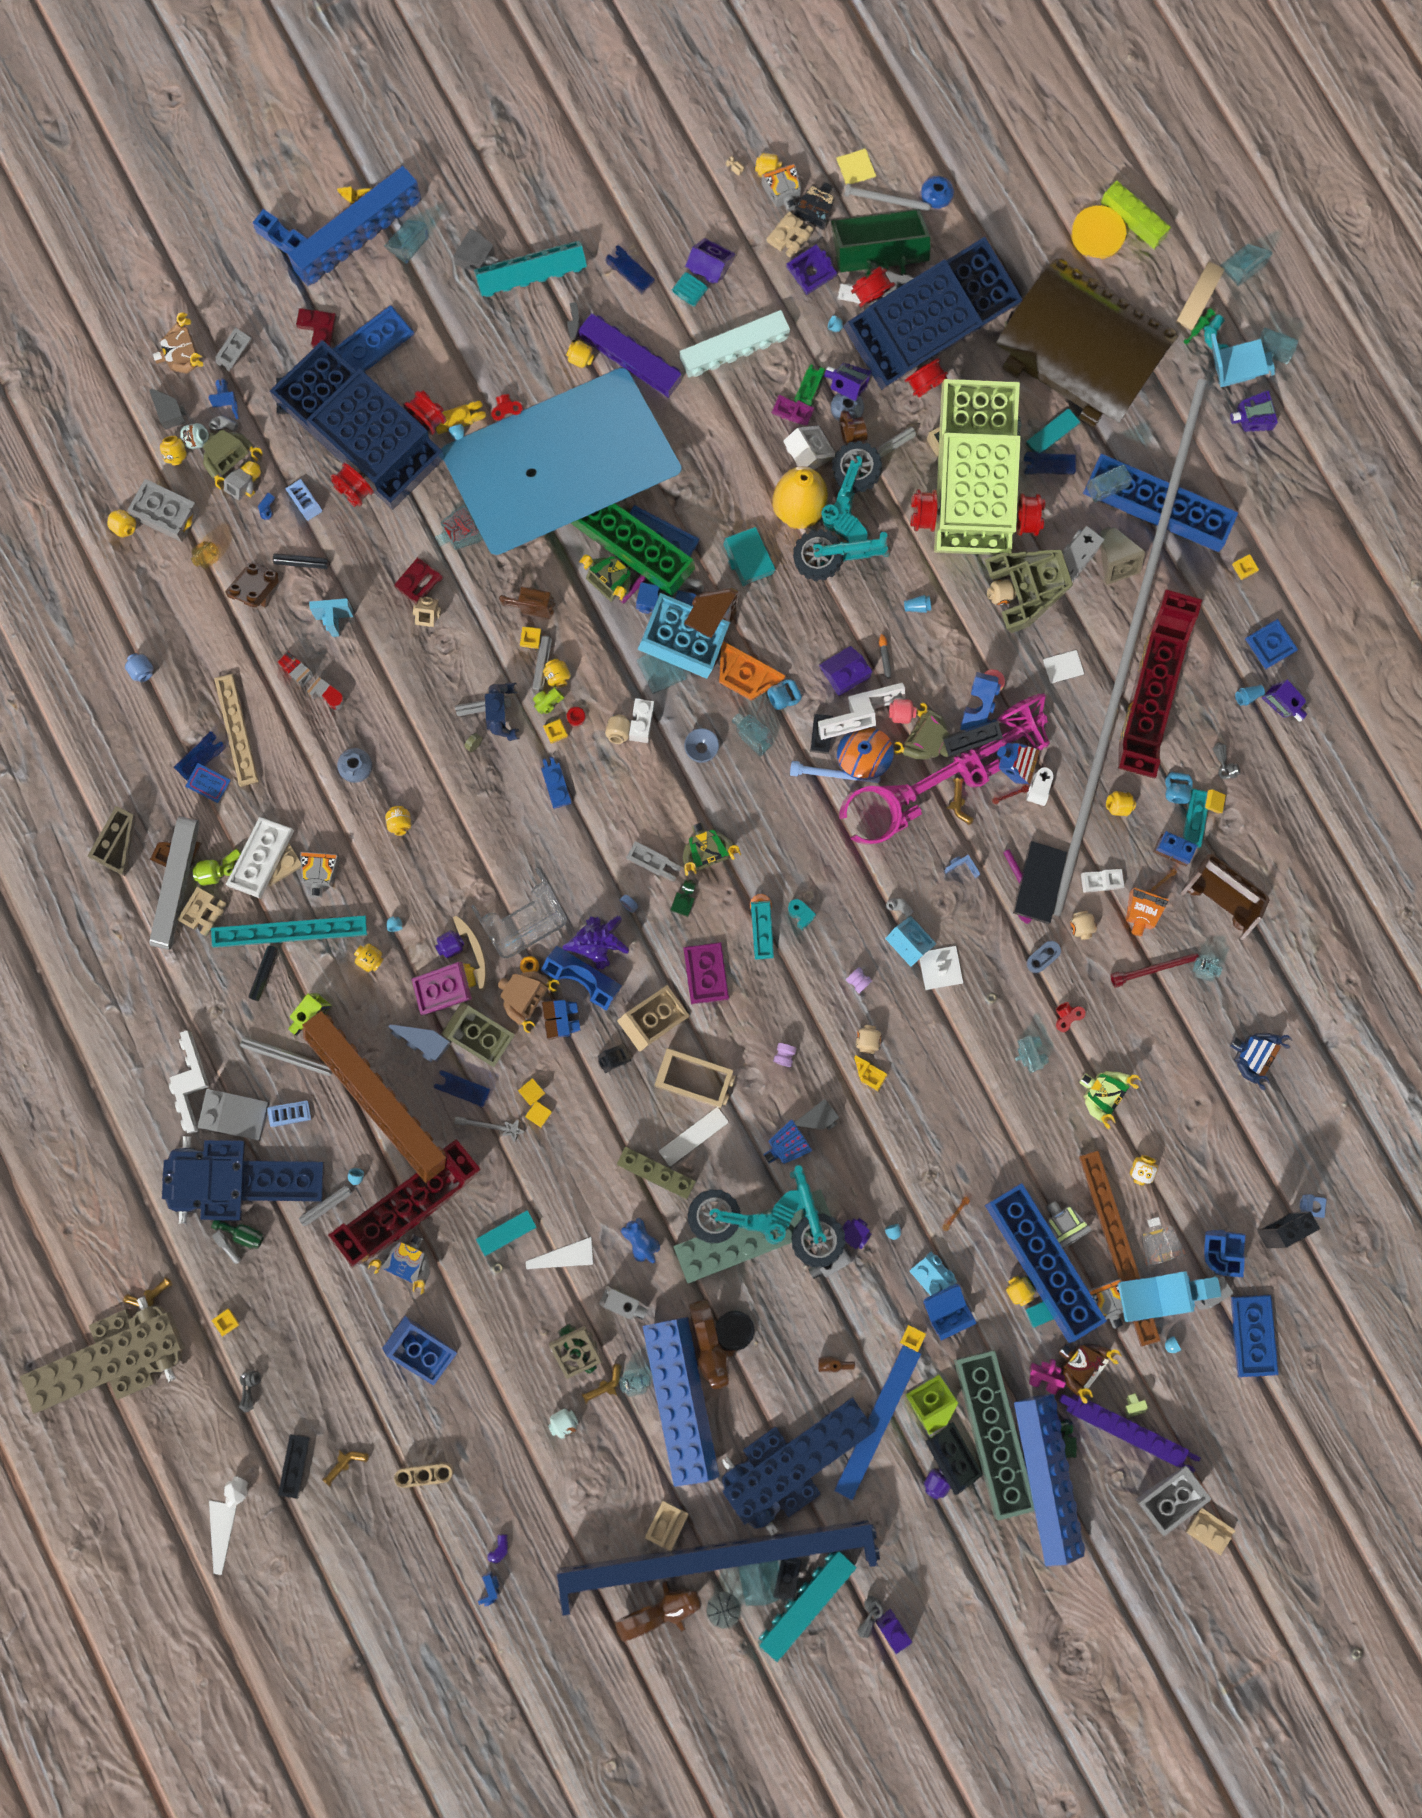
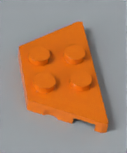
M722 642L720 684L752 701L768 691L771 686L777 685L785 679L786 676L728 643Z

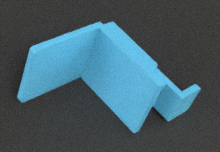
M1215 333L1211 334L1214 363L1220 388L1255 379V377L1269 374V371L1271 376L1275 375L1271 352L1264 353L1261 339L1219 350Z
M1187 1271L1118 1283L1125 1322L1194 1312V1301L1221 1297L1217 1277L1190 1281Z

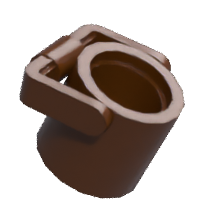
M841 411L839 427L844 445H848L849 442L857 443V441L867 440V429L863 417L852 419L849 411Z

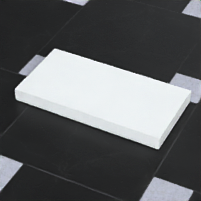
M259 817L226 885L261 899L294 830Z

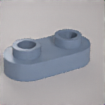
M1048 941L1027 959L1026 966L1028 970L1032 973H1040L1061 954L1059 944L1054 941ZM1048 948H1051L1053 950L1052 955H1049L1047 953ZM1033 961H1038L1039 966H1033Z

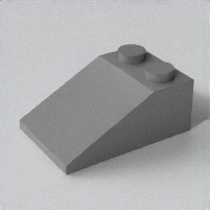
M206 1089L197 1128L260 1140L268 1102Z
M1185 1466L1150 1487L1135 1500L1158 1531L1165 1536L1212 1499L1188 1467Z

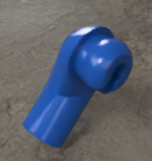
M267 493L258 505L260 517L264 520H269L272 517L270 505L275 497L270 493Z

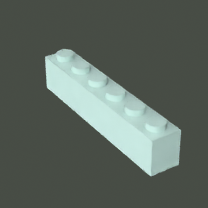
M779 310L681 350L680 360L688 377H697L706 370L717 369L721 364L726 362L732 363L738 357L743 355L749 356L755 350L760 348L766 349L775 342L785 341L789 337L790 328L782 311Z

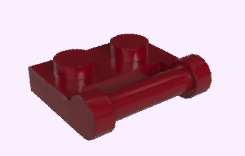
M417 557L397 580L394 587L417 604L419 598L426 597L437 582H441L444 577ZM430 575L432 578L417 595L413 594Z

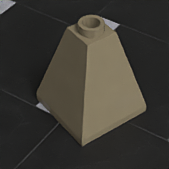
M1115 527L1104 528L1100 532V536L1105 540L1100 549L1106 585L1141 573L1145 556L1144 550Z

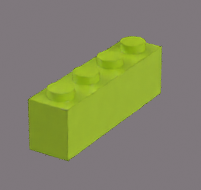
M1117 180L1104 193L1101 204L1115 210L1122 217L1125 225L1154 250L1167 237L1171 227Z

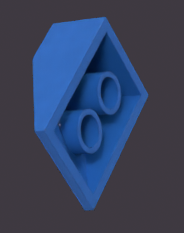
M407 1316L403 1318L382 1347L388 1358L433 1386L457 1354L455 1350Z

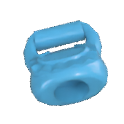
M791 679L783 680L777 685L771 686L767 691L771 704L777 710L796 705L802 698V694L795 681ZM786 684H788L796 700H791V696H789L786 690L787 688L784 687Z
M1177 772L1169 773L1165 779L1167 788L1165 792L1166 799L1177 804L1190 802L1193 788L1191 776ZM1170 779L1188 782V785L1171 783Z

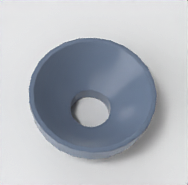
M840 393L835 395L831 402V413L837 421L840 420L841 411H849L852 419L862 417L864 402L861 396L856 401L852 400L854 405L848 408L843 405V401L850 398Z
M695 729L685 739V752L695 762L705 763L711 761L719 750L718 739L708 729ZM699 743H704L707 746V751L699 753L696 750V746Z
M351 748L340 755L337 763L338 771L346 781L358 783L370 775L372 760L365 751ZM351 758L358 759L359 764L356 768L348 766V761Z

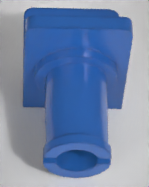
M221 379L222 385H220V380H217L215 382L217 394L208 396L212 407L232 405L235 418L239 419L238 404L233 391L228 392L226 380Z

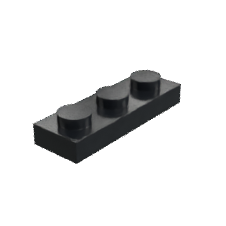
M997 719L942 737L949 757L1003 738Z
M295 1434L289 1435L278 1496L299 1498L311 1437Z

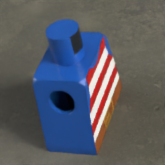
M1007 743L997 751V755L1001 758L999 769L1016 784H1030L1040 750L1023 744Z

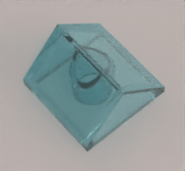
M406 220L384 247L407 264L429 238L427 225L420 221Z
M1247 244L1221 264V267L1225 269L1226 274L1239 287L1266 266L1272 256V251Z
M778 1560L738 1567L746 1606L767 1605L780 1600L773 1596L779 1571Z

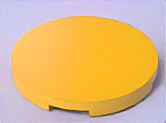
M1091 206L1082 210L1076 216L1072 225L1071 237L1073 244L1083 255L1105 259L1115 255L1123 246L1126 238V226L1122 217L1115 210L1106 206Z

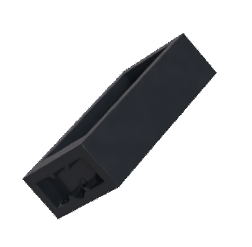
M1305 1211L1289 1213L1259 1229L1257 1232L1266 1248H1287L1321 1228L1312 1212Z

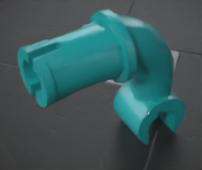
M1216 315L1211 323L1204 328V340L1210 349H1212L1211 334L1215 333L1217 336V331L1225 322L1224 317L1221 315ZM1217 342L1219 350L1229 347L1226 344L1220 345Z

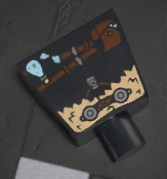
M826 182L822 184L820 189L811 186L796 204L794 215L825 231L834 204V196L830 194L832 186Z

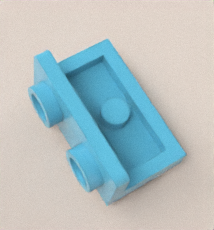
M929 1252L925 1258L909 1271L930 1296L957 1282L954 1274L947 1270L942 1264L941 1259L932 1252Z

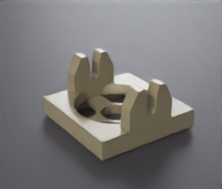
M585 1326L549 1342V1347L566 1379L602 1363L597 1343L593 1341L592 1333H588ZM572 1339H582L588 1344L580 1347L575 1345ZM566 1342L569 1347L568 1353L562 1356L561 1348ZM577 1348L581 1351V1356L573 1358L570 1355V1351ZM591 1350L590 1358L584 1363L582 1359L583 1354ZM566 1361H575L578 1366H570Z

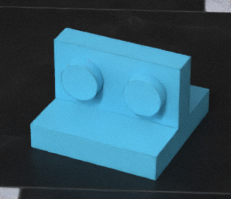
M347 598L309 602L313 616L316 620H323V625L326 626V630L330 632L332 637L340 636L339 618L353 617V609Z
M909 916L896 926L885 938L910 967L936 945L935 941L912 916Z

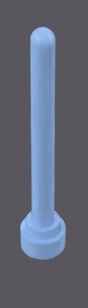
M800 761L791 762L790 776L798 777V775L804 773L879 783L881 781L880 776L870 780H859L847 775L844 771L803 766V764H800Z

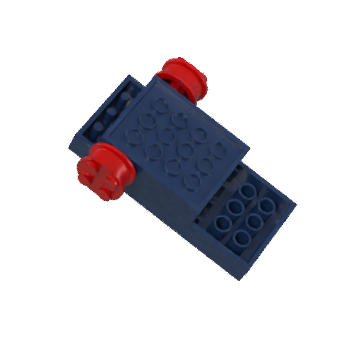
M984 236L947 260H942L884 297L883 295L895 286V283H891L887 277L886 268L882 269L880 266L872 271V274L867 278L866 276L862 277L852 286L851 293L857 295L861 302L859 304L860 308L871 302H876L868 306L861 314L849 320L843 328L868 369L872 371L871 374L881 390L917 368L914 371L915 373L904 381L905 383L909 382L914 391L913 396L917 395L920 398L930 391L932 387L936 388L942 384L944 379H948L947 375L949 374L944 372L940 366V358L929 364L923 365L924 363L1022 302V298Z
M323 340L270 390L273 400L342 463L343 468L336 475L332 474L330 476L331 482L339 494L342 495L344 493L348 497L347 500L353 507L361 506L363 504L362 500L368 494L373 495L375 493L386 505L394 510L445 459L443 451L429 439L428 435H433L435 433L434 429L440 423H446V417L442 413L444 409L438 403L434 404L424 390L421 392L416 391L415 397L409 403L405 402L403 404L405 408L403 409L360 368L357 371L354 370Z

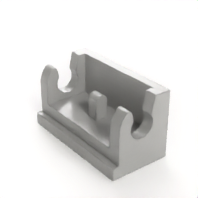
M235 327L216 355V364L219 366L224 365L227 371H230L250 342L251 337Z

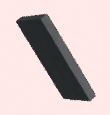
M1034 841L1029 843L1013 914L1046 924L1051 923L1067 856L1066 851Z

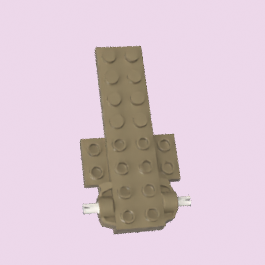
M144 1296L137 1299L141 1310L133 1318L130 1317L128 1309H125L88 1325L95 1344L20 1376L33 1414L109 1381L116 1400H119L156 1384L152 1375L153 1372L164 1371L168 1382L176 1379L172 1367L181 1362V1351L185 1347L172 1313H166L161 1306L148 1307Z

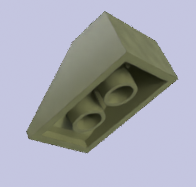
M464 1002L459 1005L441 1033L444 1037L492 1067H495L515 1035Z

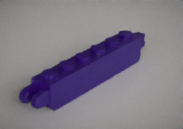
M1061 1394L1058 1401L1068 1406L1066 1411L1069 1414L1178 1468L1187 1466L1192 1473H1195L1196 1469L1184 1464L1187 1456L1198 1462L1201 1458L1190 1453L1188 1449L1087 1400L1088 1403H1083L1078 1395L1073 1394L1072 1398Z

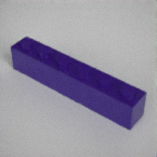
M591 313L580 327V339L669 398L681 383V372L679 369L666 364L665 360L660 356L651 354L647 347L638 345L632 337L623 335L617 327L608 325L601 316H595Z

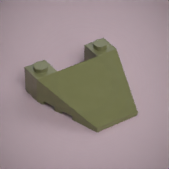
M1062 550L1001 553L985 559L989 576L994 581L1011 576L1020 605L1001 612L1006 628L1011 633L1031 626L1073 586Z

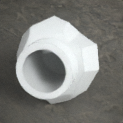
M234 1476L232 1481L226 1483L224 1495L227 1507L233 1508L247 1497L248 1491L246 1487L249 1484L247 1481Z

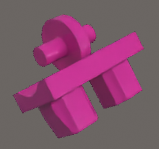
M1051 1359L1049 1363L1042 1361L1041 1366L1031 1362L1029 1367L1030 1385L1039 1387L1041 1381L1044 1380L1048 1382L1046 1390L1056 1395L1060 1387L1064 1388L1066 1382L1064 1381V1376L1060 1374L1061 1368L1055 1366L1056 1360Z

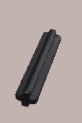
M273 554V563L277 565L327 569L329 565L327 558Z
M268 945L248 996L251 1000L259 1001L278 951L276 947Z

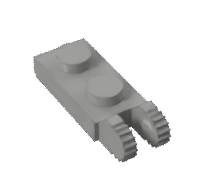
M636 841L626 857L627 860L672 882L675 881L676 877L663 871L665 866L667 865L675 871L681 870V867L670 861L669 858Z

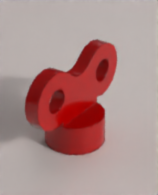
M504 394L495 398L498 407L492 409L491 416L494 420L501 421L507 414H521L523 406L518 401L512 402L510 394ZM518 406L519 409L517 411H514L513 407ZM497 411H500V412H501V415H500V416H496L495 413H496Z
M1069 1002L1060 1004L1056 1008V1012L1060 1016V1019L1056 1022V1028L1060 1032L1068 1031L1073 1021L1082 1020L1085 1017V1009L1081 1006L1072 1008Z

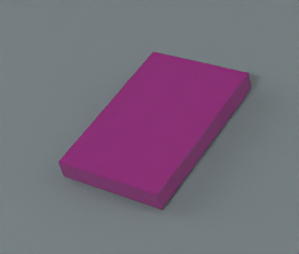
M722 943L683 947L691 1005L729 1000Z
M456 962L412 978L421 1016L472 999L463 962Z

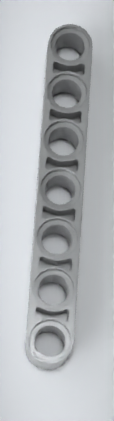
M179 816L176 821L151 931L150 946L167 950L172 948L178 924L177 919L180 915L199 831V820Z

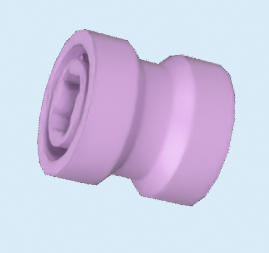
M860 967L846 979L849 984L855 987L858 994L873 981L869 976L863 974V970Z
M778 1043V1053L774 1056L773 1062L791 1067L793 1063L792 1056L796 1053L797 1048Z

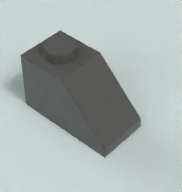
M155 389L149 390L160 423L165 430L186 423L184 416L187 414L183 404L179 405L175 398Z
M824 1099L794 1123L797 1127L815 1130L827 1128L830 1130L838 1124L836 1120L839 1116Z

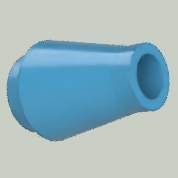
M924 594L910 600H905V612L927 613V611H931L930 596H925Z
M1262 685L1240 688L1235 693L1236 701L1241 706H1247L1260 696L1265 695V689Z

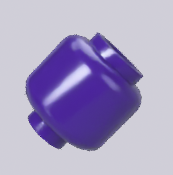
M450 930L437 937L438 944L435 945V948L440 956L444 955L449 959L463 951L462 946L465 944L458 932L455 933Z
M936 1468L930 1470L924 1481L925 1492L935 1499L946 1497L951 1487L942 1471Z

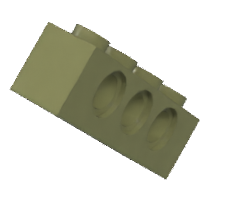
M627 1147L624 1148L617 1162V1166L686 1200L696 1181Z

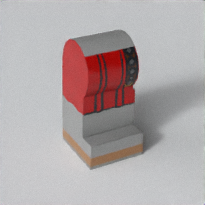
M289 651L277 661L301 687L314 676L311 670L297 660Z
M319 676L307 689V693L311 698L315 700L319 696L327 702L332 710H340L344 706L342 694Z

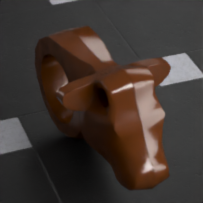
M707 1299L696 1301L688 1305L700 1347V1355L696 1359L697 1365L712 1389H722L729 1384L728 1358L737 1354L736 1351H724L719 1346L713 1316Z
M662 1582L664 1596L659 1603L634 1611L614 1622L621 1641H628L642 1636L666 1622L676 1624L681 1631L686 1630L683 1620L702 1607L698 1593L696 1591H689L687 1588L671 1591L668 1582Z

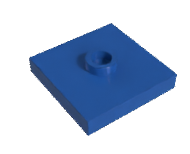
M1278 619L1245 639L1265 670L1298 650Z

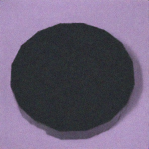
M733 1310L726 1312L716 1323L718 1341L728 1350L737 1351L744 1349L754 1337L755 1329L753 1322L748 1315L741 1311Z

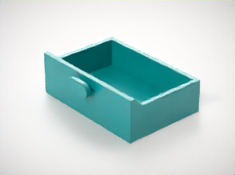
M756 527L725 538L723 545L730 558L728 564L732 571H736L743 587L774 574L775 567Z

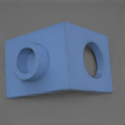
M969 854L962 859L960 856L950 861L951 865L944 870L947 874L966 863L975 879L980 875Z
M1310 1194L1302 1195L1299 1205L1301 1212L1311 1211L1314 1217L1324 1218L1326 1198L1314 1197V1195ZM1313 1201H1317L1321 1205V1209L1317 1213L1312 1211Z

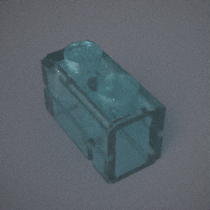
M1265 327L1257 339H1261L1264 353L1271 352L1272 359L1280 360V362L1288 364L1299 341Z
M1123 464L1091 479L1087 489L1096 503L1120 490L1128 488L1132 478Z

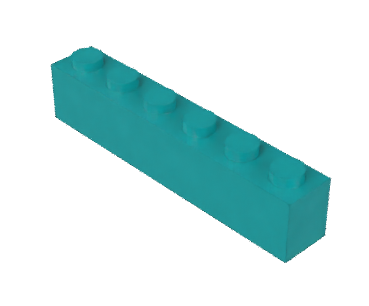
M575 241L474 269L481 296L489 297L495 295V292L511 291L513 287L529 286L531 282H544L549 277H562L567 272H580L583 268L587 267L582 244L580 241Z
M829 1552L824 1559L826 1561L822 1567L818 1566L811 1574L813 1578L809 1583L804 1582L798 1589L800 1593L794 1599V1602L788 1601L785 1605L787 1609L782 1615L778 1613L771 1622L773 1624L771 1628L763 1630L759 1635V1647L776 1662L782 1658L856 1570V1565L842 1552Z

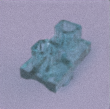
M1030 1035L1017 1041L1020 1047L1017 1049L1020 1056L1016 1057L1015 1060L1016 1062L1022 1060L1024 1067L1027 1066L1030 1073L1044 1068L1043 1066L1049 1063L1045 1053L1039 1055L1036 1048L1042 1046L1040 1037H1031Z

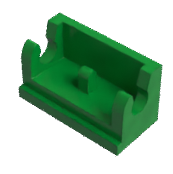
M812 364L809 365L794 402L800 401L812 406L824 378L825 368L820 367L819 370H815Z

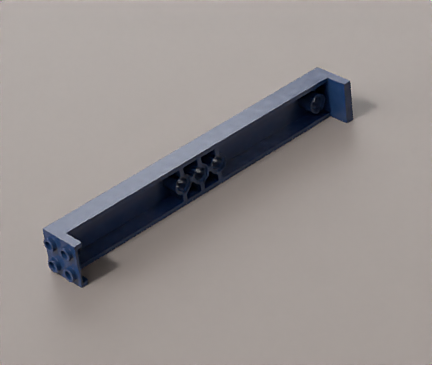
M868 1520L778 1533L772 1536H759L559 1568L557 1571V1581L562 1616L571 1614L572 1602L570 1593L864 1547L865 1559L869 1562V1566H878L877 1560H880L878 1547L874 1545V1539H877L876 1529Z

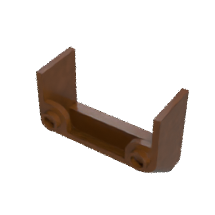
M734 588L704 592L701 595L697 594L692 602L694 607L684 624L712 638L722 619L730 623L732 622L738 608L739 591Z
M1208 854L1180 893L1182 896L1187 891L1193 896H1201L1203 893L1233 915L1234 927L1243 931L1240 936L1242 941L1261 921L1270 901L1269 897L1262 890L1212 854Z

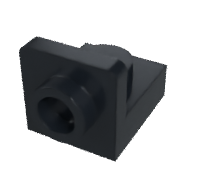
M624 1043L605 1050L598 1055V1063L604 1070V1073H608L612 1069L632 1061Z

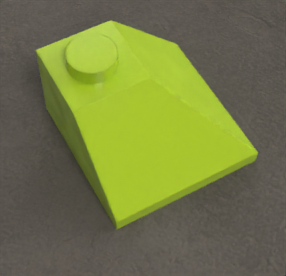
M940 1375L905 1394L929 1435L947 1425L958 1405L957 1400Z

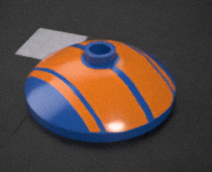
M872 727L847 733L841 739L837 748V759L841 769L847 775L859 780H870L881 776L889 769L894 757L893 744L889 737L879 729Z

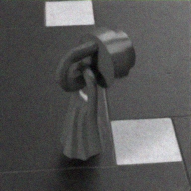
M1221 742L1217 743L1212 750L1223 766L1219 769V777L1221 779L1237 778L1241 774L1239 765L1231 763L1227 766L1226 745ZM1224 771L1225 773H1228V771H1229V774H1228V775H1222V772Z
M255 1370L245 1372L240 1377L243 1391L239 1408L243 1412H249L254 1408L251 1387H255L261 1382V1374Z
M869 1596L864 1602L865 1609L870 1615L857 1629V1633L861 1638L870 1637L875 1620L883 1615V1607L880 1600L873 1596Z

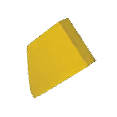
M352 187L337 188L338 193L351 205L372 190V188L354 190Z
M855 1055L854 1059L861 1082L879 1092L888 1074Z

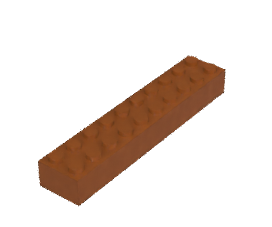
M320 1011L302 1024L303 1038L425 1183H427L445 1169V1151L440 1146L436 1147L432 1142L433 1138L429 1132H424L420 1128L421 1124L418 1119L408 1114V1108L402 1101L400 1103L395 1098L396 1094L390 1087H385L382 1083V1077L370 1069L371 1065L366 1058L362 1059L357 1054L359 1051L356 1046L346 1041V1035L341 1029L337 1030L335 1028L332 1018Z

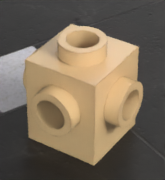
M430 597L419 598L418 603L414 604L413 607L415 625L434 627L436 620L440 619L441 607H438V600Z

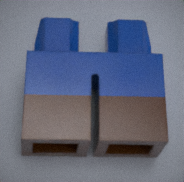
M1166 831L1159 836L1153 852L1167 859L1171 857L1170 860L1186 867L1191 862L1198 845Z
M566 1000L542 1002L547 1040L569 1037L571 1033L581 1031L579 1020L569 1021L568 1014L578 1013L577 1002H566Z

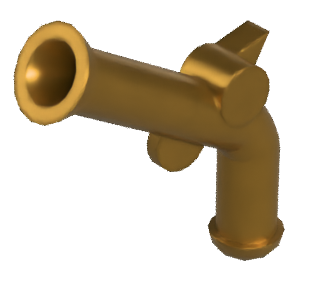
M953 779L955 783L954 801L946 809H952L957 818L967 823V825H971L974 820L973 817L961 811V806L965 804V800L962 799V783L964 779Z
M165 1276L164 1280L152 1291L149 1289L145 1290L144 1296L149 1307L154 1306L155 1297L168 1286L173 1285L168 1277ZM130 1294L124 1296L123 1301L125 1304L128 1303L140 1307L137 1301L138 1298L130 1296Z
M620 1364L612 1366L613 1372L610 1382L601 1381L600 1387L587 1393H581L586 1404L589 1400L606 1392L617 1396L614 1388L620 1381L622 1368Z
M339 1449L337 1458L339 1462L322 1480L331 1487L332 1481L342 1470L346 1471L349 1469L348 1463L350 1460L366 1463L369 1460V1454L355 1451L344 1454Z

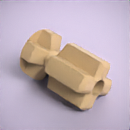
M731 156L727 160L726 165H732L731 170L740 175L744 171V166L739 161L734 162L735 158Z

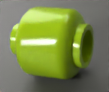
M216 860L199 861L193 868L194 880L198 881L200 885L217 884L224 874L223 867Z

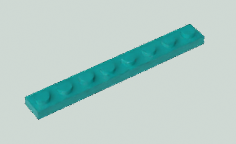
M366 915L211 928L213 948L368 936Z

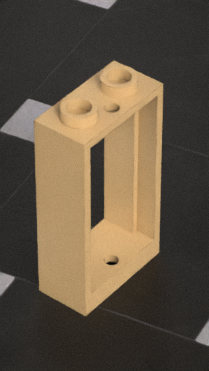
M667 1048L655 1087L721 1109L722 1104H727L730 1094H727L726 1091L728 1086H733L736 1076L732 1075L733 1070ZM676 1057L727 1074L719 1100L716 1101L665 1084L672 1058Z

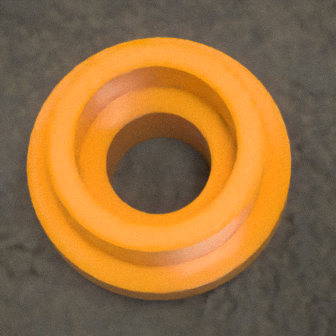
M527 956L521 960L520 969L522 973L538 972L539 962L536 958ZM528 963L533 964V968L530 970L526 968Z

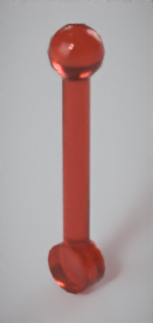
M1023 785L1021 789L1017 791H1014L999 798L994 797L992 799V803L997 805L999 801H1002L1019 793H1027L1029 791V787L1027 785Z

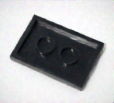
M954 1422L947 1424L925 1441L954 1495L960 1494L983 1476Z

